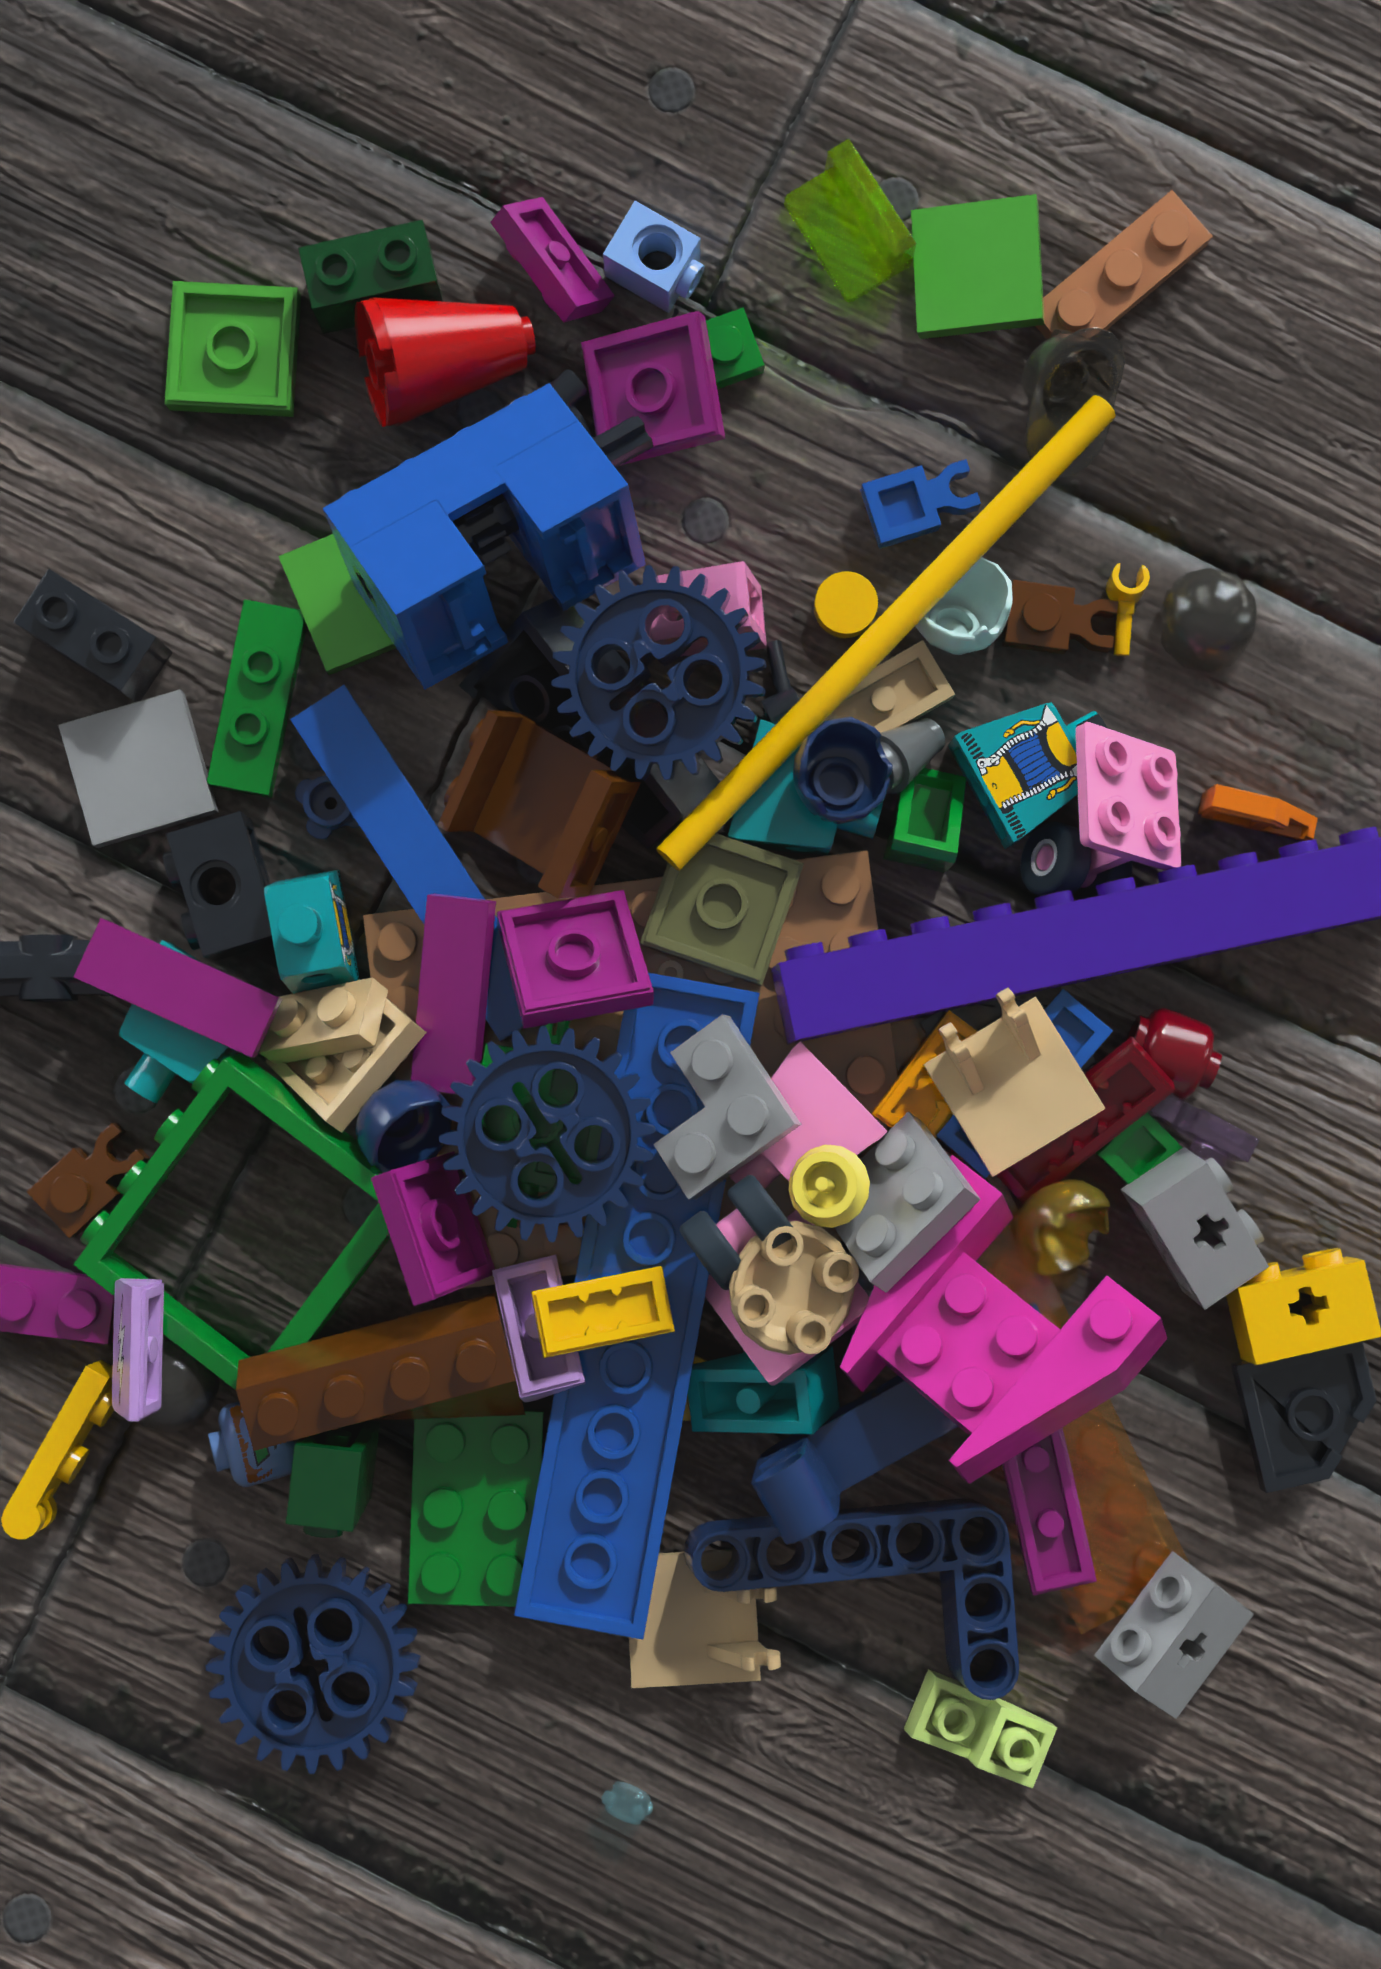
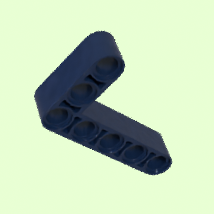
M1035 1302L1029 1303L1030 1306L1042 1314ZM897 1375L840 1407L814 1434H792L770 1447L758 1457L751 1484L785 1544H793L822 1529L839 1514L840 1492L958 1426Z
M959 1498L839 1509V1514L833 1521L812 1535L796 1542V1550L792 1559L782 1565H771L766 1557L770 1542L776 1537L781 1536L770 1516L706 1522L693 1529L685 1541L684 1557L686 1565L701 1585L712 1591L719 1592L940 1571L946 1660L950 1672L973 1695L986 1700L1004 1697L1013 1689L1018 1680L1019 1658L1009 1532L1006 1523L999 1514L974 1499ZM982 1517L985 1530L981 1541L968 1548L962 1547L960 1531L964 1523L971 1518ZM910 1523H919L922 1529V1540L919 1546L912 1552L898 1553L896 1537L900 1529ZM857 1529L860 1539L856 1552L845 1559H834L831 1548L835 1536L842 1530ZM716 1541L731 1543L732 1558L728 1565L718 1571H707L702 1568V1553L708 1545ZM988 1583L990 1594L986 1605L978 1611L967 1612L965 1597L968 1591L976 1584ZM993 1649L995 1658L991 1670L983 1676L971 1677L970 1663L973 1657L982 1650Z

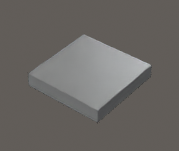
M179 689L58 725L94 847L101 848L219 813L212 787L207 784V769L186 696L182 690Z

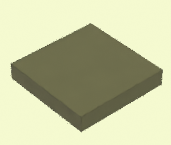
M716 833L680 871L676 870L669 863L667 864L640 945L762 986L804 863Z

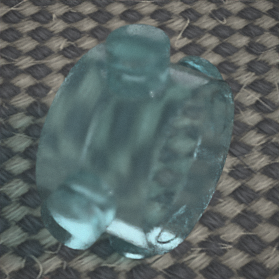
M615 1782L611 1790L605 1791L602 1795V1803L605 1804V1810L612 1816L630 1824H640L646 1814L650 1815L653 1811V1803L650 1801V1796L643 1790L625 1782Z

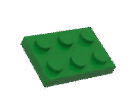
M524 1408L526 1415L414 1419L408 1604L516 1607L543 1459L545 1409Z

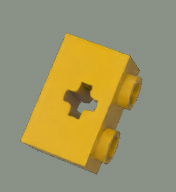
M1334 1248L1303 1255L1304 1266L1280 1271L1278 1262L1267 1263L1269 1265L1267 1269L1226 1295L1240 1358L1254 1365H1259L1381 1337V1328L1365 1260L1347 1256L1342 1257L1341 1249ZM1299 1292L1310 1295L1312 1304L1302 1307V1316L1290 1312L1288 1305L1299 1300Z

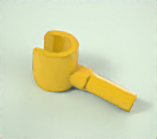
M1118 563L1108 579L1106 593L1110 600L1118 601L1114 655L1129 656L1132 615H1134L1135 604L1141 599L1148 586L1150 575L1146 566L1141 565L1136 578V588L1125 587L1119 580L1120 563Z

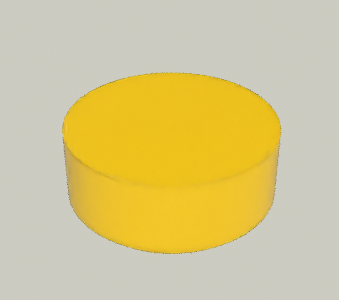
M849 571L838 572L825 579L819 586L814 601V613L819 625L827 633L839 638L855 637L866 631L872 624L878 608L877 593L871 582L864 576Z

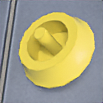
M822 1145L810 1149L797 1160L790 1173L788 1191L793 1207L803 1219L816 1226L834 1228L849 1223L861 1213L869 1197L870 1180L865 1165L855 1153L842 1146Z

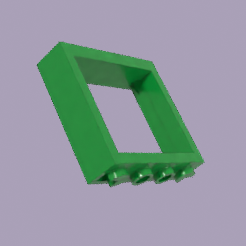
M238 1053L224 1058L221 1062L214 1058L203 1068L193 1082L191 1088L198 1094L186 1111L183 1113L179 1109L175 1110L157 1131L154 1140L160 1146L148 1163H145L143 1160L138 1161L119 1183L117 1191L123 1197L110 1214L102 1211L86 1228L80 1238V1241L86 1245V1248L73 1265L113 1296L115 1293V1281L118 1279H148L113 1251L231 1090L239 1094L377 1201L371 1177L382 1174V1172L375 1166L370 1165L359 1148L356 1139L345 1131L341 1133L328 1124L301 1097L245 1054ZM379 1203L268 1352L315 1340L391 1239ZM164 1291L163 1334L236 1390L238 1361L250 1356Z

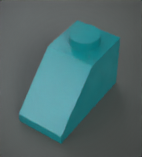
M827 1346L826 1349L816 1354L774 1386L764 1379L746 1352L693 1364L688 1389L692 1431L814 1434L840 1409L833 1346Z

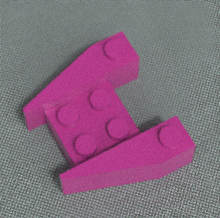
M952 1155L950 1159L974 1189L980 1200L887 1293L874 1285L840 1368L851 1382L863 1392L887 1365L965 1431L969 1437L950 1458L949 1462L959 1475L970 1484L1125 1390L1167 1340L1161 1317L1109 1276H1106L1066 1324L1059 1329L976 1262L977 1259L1009 1224L1013 1216L1003 1194Z

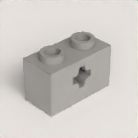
M1183 1147L1120 1189L1181 1290L1204 1310L1269 1267L1257 1245L1264 1241L1261 1231L1243 1209L1236 1212L1226 1195L1233 1190V1185L1222 1167L1212 1157L1204 1161ZM1197 1220L1200 1221V1224L1202 1225L1203 1228L1200 1229V1226H1199Z
M1172 1551L1094 1656L1136 1693L1177 1719L1254 1613Z

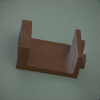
M488 710L485 718L476 725L469 740L470 752L460 775L452 781L445 793V809L437 826L447 832L473 831L543 873L538 887L557 899L589 896L641 782L622 771L617 773L611 770L609 763L600 758H592L587 754L588 751L520 712Z

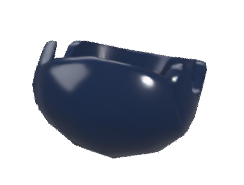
M853 717L825 721L803 740L794 758V785L804 805L813 815L819 816L821 820L835 824L862 820L884 801L893 765L887 759L881 746V733L874 726Z
M395 1080L376 1090L360 1108L355 1128L359 1148L370 1165L375 1166L382 1173L436 1157L444 1146V1143L439 1142V1134L451 1130L452 1120L441 1114L442 1107L450 1106V1104L439 1091L419 1080Z

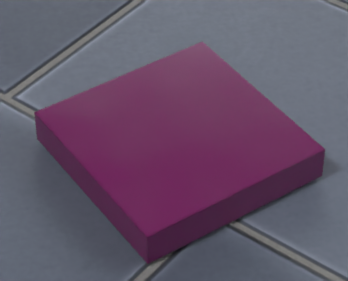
M699 310L581 342L596 436L632 416H639L645 425L647 434L652 439L653 448L622 465L726 439L706 318Z
M624 890L497 912V926L524 1029L653 1005L654 990Z
M454 1151L371 1177L413 1306L434 1300L492 1276V1270H495L478 1217L472 1213L474 1205L470 1193L457 1195L454 1191L456 1185L464 1177L462 1169H444L443 1162L455 1155Z

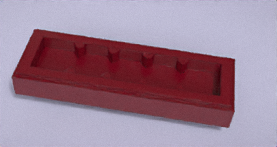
M1132 1036L1084 1074L1106 1109L997 1174L1025 1207L1175 1091V1083Z

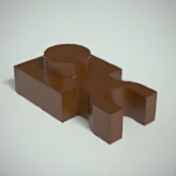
M1013 580V604L1004 627L1002 646L1064 655L1068 650L1069 639H1073L1089 650L1109 653L1113 648L1114 636L1098 635L1091 628V618L1095 616L1113 618L1117 614L1118 601L1100 599L1086 605L1074 604L1076 588Z
M111 1123L100 1133L95 1142L94 1150L89 1157L80 1147L73 1148L26 1191L68 1238L78 1236L102 1211H105L122 1195L112 1183L118 1175L127 1173L138 1161L143 1160L146 1162L150 1159L142 1149H136L125 1161H119L114 1157L112 1153L113 1143L126 1132L119 1123Z

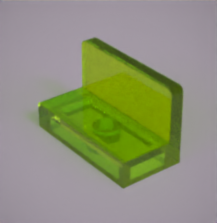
M850 139L827 151L825 171L785 196L784 205L846 302L855 301L911 266L917 243Z

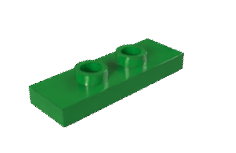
M244 599L207 778V784L211 787L267 798L273 797L307 628L301 610Z

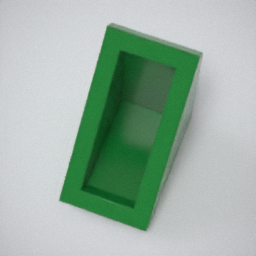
M923 768L909 785L897 795L883 859L945 873L955 863L958 854L966 777Z

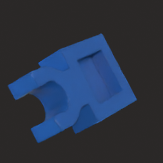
M967 459L948 465L939 476L930 480L926 479L923 466L920 465L861 485L860 492L879 549L939 531L941 527L939 513L965 515L978 511L981 505L978 493L960 498L955 496L949 488V484L952 481L968 476L970 468Z

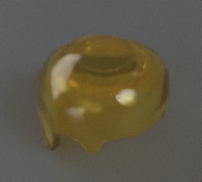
M1067 1179L1041 1188L1021 1206L1015 1220V1234L1018 1245L1032 1271L1041 1276L1061 1274L1081 1265L1088 1259L1089 1235L1094 1230H1098L1102 1234H1108L1109 1232L1108 1209L1110 1203L1102 1190L1084 1181Z

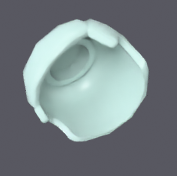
M981 557L915 627L930 645L949 653L962 655L983 650L999 637L1006 625L1013 604L1012 581L998 564Z

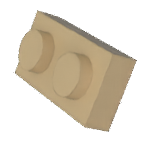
M922 640L875 667L822 724L827 720L853 717L874 726L881 733L913 722L951 700L955 693Z
M372 977L279 996L282 998V1002L265 1036L259 1053L272 1063L279 1064L375 1047L388 990Z

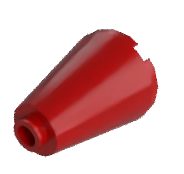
M370 297L368 300H362L355 305V329L359 357L366 356L370 375L369 377H364L373 411L382 427L400 426L520 372L527 366V356L535 354L536 351L535 335L531 321L528 316L520 317L513 305Z

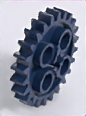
M647 565L643 573V583L637 586L634 585L633 581L624 571L619 572L620 592L612 595L606 588L597 584L594 588L601 605L593 610L587 605L577 603L574 607L585 623L581 629L562 626L560 630L569 640L574 642L572 651L553 652L552 658L568 666L569 674L553 679L552 686L563 691H571L572 695L571 698L559 705L557 710L562 715L579 714L581 719L573 726L569 732L570 735L575 739H580L593 734L595 738L587 754L594 759L604 755L609 749L613 750L610 769L617 773H620L630 759L635 760L636 778L645 781L650 774L652 765L659 764L664 780L667 782L673 781L676 763L683 762L687 770L693 776H697L700 771L699 755L705 752L711 759L720 764L724 760L717 743L725 738L734 744L741 745L743 740L733 725L737 719L746 722H756L758 718L744 703L746 698L765 696V689L749 681V674L766 669V662L761 658L747 657L746 651L755 647L761 641L758 632L738 633L737 630L749 617L748 613L744 608H740L725 614L724 609L731 596L729 591L723 588L710 598H707L705 595L708 579L701 573L687 588L683 586V575L678 566L672 567L666 583H659L655 570L651 565ZM665 612L680 614L684 619V630L680 638L669 645L655 643L651 637L653 621ZM699 638H706L708 640V646L704 650L679 662L668 671V677L672 683L667 688L661 689L655 683L648 684L639 693L634 695L623 708L618 711L612 710L611 702L614 699L632 691L651 677L647 666L652 661L657 659L664 666L670 665ZM612 650L627 652L630 659L628 674L617 683L607 684L602 682L598 675L600 659ZM702 665L717 667L722 674L720 690L708 699L692 697L688 690V680L691 673ZM649 703L664 705L668 713L666 728L661 734L653 738L640 736L635 728L637 712Z
M542 1025L539 1026L536 1044L527 1045L520 1032L514 1030L512 1031L513 1050L504 1053L493 1041L487 1043L492 1062L487 1067L470 1058L466 1061L469 1071L476 1078L471 1085L460 1081H452L451 1089L464 1100L461 1106L451 1105L442 1107L441 1114L448 1119L458 1122L457 1129L439 1134V1142L458 1146L459 1153L444 1161L443 1166L445 1170L464 1169L466 1176L459 1181L454 1191L457 1195L476 1189L480 1195L472 1208V1213L475 1216L485 1212L491 1206L498 1210L495 1218V1230L500 1232L512 1218L520 1220L519 1228L522 1240L527 1241L535 1224H544L549 1242H555L559 1223L567 1222L572 1232L579 1238L583 1235L582 1217L590 1214L596 1222L605 1226L608 1223L602 1207L603 1204L609 1200L622 1208H626L629 1205L625 1196L619 1190L623 1182L637 1186L643 1185L644 1180L631 1166L633 1161L653 1159V1154L650 1151L637 1145V1137L654 1133L655 1126L647 1122L637 1121L635 1114L651 1105V1101L648 1097L630 1098L628 1091L640 1079L637 1073L626 1074L619 1078L614 1074L623 1057L619 1052L609 1055L603 1061L596 1058L600 1039L593 1036L580 1050L575 1048L573 1028L567 1027L559 1044L551 1043L549 1032L546 1026ZM553 1069H564L570 1072L576 1082V1091L573 1098L560 1106L544 1102L538 1092L542 1076ZM521 1082L525 1085L543 1116L550 1124L559 1120L564 1123L565 1127L558 1132V1138L582 1175L579 1183L573 1184L569 1181L553 1153L544 1142L536 1146L529 1142V1139L536 1134L534 1123L512 1091L515 1083ZM507 1105L519 1114L520 1127L511 1139L496 1141L484 1133L482 1119L491 1107ZM590 1125H599L606 1128L611 1137V1146L608 1153L596 1161H587L580 1158L574 1149L577 1134L583 1128ZM534 1161L549 1164L556 1173L553 1188L547 1194L541 1196H530L524 1193L518 1185V1175L521 1169Z
M313 1554L308 1560L305 1572L300 1573L292 1557L287 1558L281 1564V1580H278L269 1569L264 1568L256 1576L261 1593L244 1584L235 1593L243 1609L226 1606L220 1613V1619L232 1630L216 1631L210 1637L209 1643L225 1653L212 1658L206 1664V1671L224 1675V1680L212 1688L209 1696L214 1699L229 1698L231 1704L221 1715L219 1721L222 1724L237 1719L241 1720L244 1726L235 1740L238 1745L247 1742L253 1736L261 1740L257 1760H264L275 1748L282 1751V1770L288 1771L297 1755L305 1756L309 1774H315L320 1765L322 1755L328 1754L334 1768L341 1770L346 1762L348 1747L360 1759L364 1760L368 1757L371 1751L368 1734L383 1743L389 1740L392 1730L384 1717L403 1721L408 1708L395 1696H413L418 1683L403 1675L402 1672L417 1668L421 1661L420 1655L405 1652L403 1647L414 1641L418 1633L416 1628L398 1629L396 1623L401 1619L408 1607L405 1603L390 1608L385 1606L383 1601L391 1588L388 1582L379 1586L374 1591L366 1587L370 1568L365 1566L354 1579L345 1576L346 1559L344 1557H340L330 1572H323L319 1554ZM297 1607H302L306 1611L310 1643H308L304 1629L295 1615ZM329 1608L343 1610L352 1621V1633L340 1637L331 1635L322 1624V1611ZM266 1626L280 1628L289 1640V1651L284 1654L268 1652L260 1642V1629ZM309 1646L315 1660L326 1659L327 1665L319 1675V1681L313 1666L303 1667L301 1664L302 1659L309 1651ZM345 1672L360 1674L369 1685L370 1695L363 1699L347 1697L342 1693L338 1685V1676ZM318 1682L320 1683L325 1700L333 1712V1717L330 1719L324 1718L321 1712ZM282 1690L297 1692L306 1703V1714L300 1717L285 1715L276 1703V1694Z

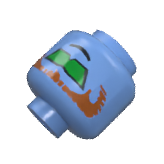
M240 1402L227 1404L220 1410L218 1416L220 1430L207 1434L217 1472L230 1469L234 1481L242 1487L253 1486L291 1474L294 1446L298 1439L254 1451Z

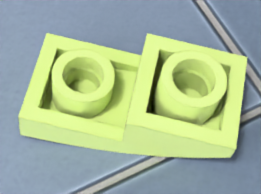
M928 1669L904 1730L911 1738L969 1759L976 1768L1033 1788L1057 1727L1053 1723L1000 1698L995 1700L981 1699L968 1691L959 1681Z

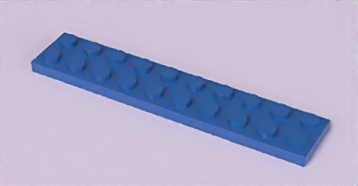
M648 973L654 990L653 1005L623 1011L616 1050L623 1057L614 1072L618 1078L626 1074L637 1073L640 1079L628 1091L630 1098L648 1097L651 1101V1105L635 1115L637 1121L647 1122L655 1126L654 1133L637 1137V1145L650 1151L653 1154V1159L633 1161L631 1168L639 1174L644 1183L642 1186L623 1182L619 1190L623 1193L629 1204L626 1208L619 1207L609 1200L602 1205L608 1224L602 1226L590 1214L586 1215L574 1283L662 1266L675 1331L578 1351L585 1384L554 1394L514 1616L642 1640L644 1639L709 1277L708 1270L681 1235L680 1226L700 1211L707 1212L715 1224L719 1222L726 1179H724L698 1199L688 1200L653 1144L705 1108L670 1052L722 1014L731 1017L750 1046L760 994L759 992ZM603 1127L597 1160L603 1158L611 1146L609 1131Z

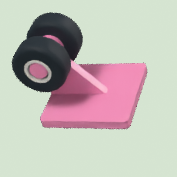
M1091 722L1077 726L1075 731L1079 828L1053 821L1041 825L1031 834L1024 846L1020 863L1021 877L1026 888L1038 896L1072 890L1074 894L1079 890L1077 900L1098 896L1096 886L1099 884L1132 877V861L1164 871L1181 867V833L1179 827L1175 753L1172 750Z
M747 1175L728 1190V1197L737 1209L717 1224H715L707 1212L700 1211L680 1226V1233L711 1274L708 1277L706 1299L764 1379L774 1386L816 1354L810 1355L801 1352L787 1355L763 1349L747 1337L741 1330L731 1310L729 1282L733 1272L739 1267L741 1261L739 1254L752 1237L757 1235L761 1241H764L767 1235L778 1227H793L790 1223L791 1221L812 1223L803 1219L797 1210L785 1217L757 1178L753 1175ZM789 1233L777 1235L773 1241L772 1248H776L792 1239ZM858 1282L855 1285L849 1315L831 1338L829 1345L860 1321L869 1296Z

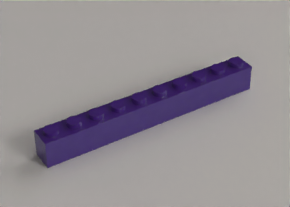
M1369 827L1339 835L1340 846L1319 850L1317 840L1312 839L1278 848L1280 858L1258 863L1256 852H1249L1218 860L1220 871L1197 875L1195 865H1186L1157 873L1159 883L1136 888L1134 877L1124 878L1097 885L1096 891L1098 896L1074 901L1072 890L1061 891L1035 898L1036 909L1013 914L1011 904L1004 903L973 911L974 922L950 927L948 916H942L910 924L912 935L888 940L886 930L879 929L847 937L849 948L825 953L823 942L787 949L784 951L786 961L777 963L771 969L787 1045L996 1001V994L1007 987L1015 996L1381 919V837L1378 835L1377 827Z

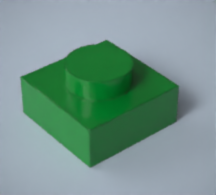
M744 307L706 320L717 389L764 373L765 365Z
M1147 1112L1095 1154L1128 1185L1183 1147Z

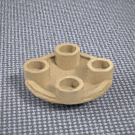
M791 1221L790 1223L793 1227H778L771 1231L764 1241H761L755 1235L739 1254L741 1259L739 1267L733 1272L729 1282L731 1310L743 1333L763 1349L787 1355L801 1352L811 1355L820 1353L827 1348L831 1338L849 1315L855 1285L859 1279V1267L855 1259L846 1254L841 1243L822 1227L799 1221ZM781 1233H789L792 1239L776 1248H772L773 1241L777 1235Z

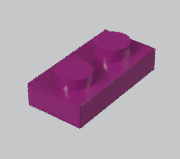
M543 197L503 205L490 222L505 242L510 255L522 265L541 291L545 303L557 313L563 323L602 312L615 297Z
M0 1264V1331L110 1344L113 1343L114 1296L86 1274Z

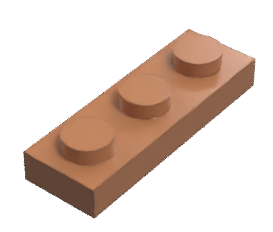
M1171 190L1043 298L1045 325H1038L1036 328L1067 363L1070 362L1203 250L1212 239V234L1176 193Z

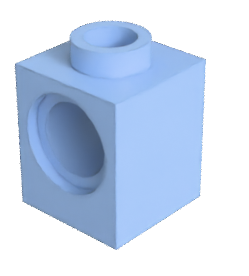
M634 201L603 253L605 277L669 313L679 296L687 300L692 295L702 277L705 265L700 263L701 238L639 202ZM655 251L667 253L674 260L669 267L662 270L649 269L641 261L647 254Z

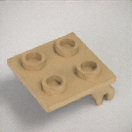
M1008 987L996 994V998L1001 1006V1018L963 1041L959 1039L956 1028L949 1022L938 1029L944 1040L946 1051L923 1064L991 1177H994L1106 1109L1036 996L1018 1007L1014 1000L1016 997Z
M732 1549L704 1551L701 1557L702 1568L707 1571L723 1569L732 1558ZM684 1552L659 1553L644 1639L629 1637L631 1687L646 1688L761 1681L760 1665L768 1666V1670L780 1668V1652L766 1649L758 1641L756 1599H764L765 1603L777 1600L776 1587L729 1592L712 1591L701 1585L686 1565Z

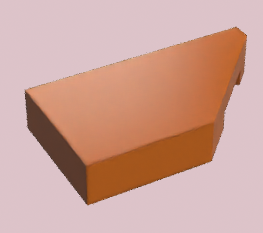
M1219 784L1212 786L1202 793L1198 811L1202 818L1300 841L1314 839L1318 821L1317 817L1279 798Z

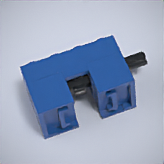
M548 383L527 396L516 399L507 407L478 423L461 429L454 436L420 455L405 460L398 467L362 487L347 492L340 499L325 506L323 511L355 588L426 690L508 643L506 634L497 622L483 579V575L486 574L484 565L486 566L512 551L505 539L506 536L509 535L563 611L595 594L594 587L597 584L605 588L618 581L619 572L624 571L628 575L646 565L629 485L616 468L653 448V442L639 416H632L592 438L552 385Z

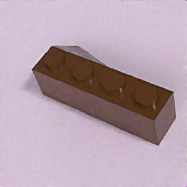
M495 1293L238 1361L236 1392L254 1451L364 1421L526 1415L523 1402L519 1396L512 1359Z

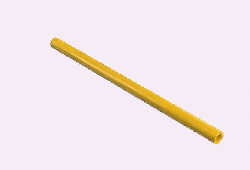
M1093 395L656 848L658 853L672 867L680 871L797 750L803 740L822 724L1116 417L1112 406L1102 397Z

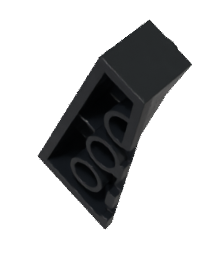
M555 598L522 612L505 632L508 643L484 656L458 685L473 699L483 696L500 711L520 712L586 751L589 750L595 738L593 734L580 739L573 738L569 732L581 717L579 714L562 715L557 710V707L571 698L572 695L571 691H563L552 686L553 679L569 674L568 666L552 658L553 652L572 651L574 642L569 640L560 630L562 626L581 629L585 621L578 614L574 606L563 611ZM616 650L606 653L598 664V675L601 681L607 684L621 681L629 671V666ZM642 684L632 691L618 696L611 702L612 710L618 711L623 708L645 686ZM649 703L643 706L637 712L635 718V728L638 734L644 738H653L661 734L666 728L668 715L658 703ZM609 749L599 758L611 765L613 750ZM698 756L700 765L699 775L693 776L683 762L676 763L674 779L670 782L664 780L659 764L652 765L650 774L645 781L636 778L635 760L630 759L622 772L640 781L641 784L621 826L647 849L667 838L720 783L700 756Z

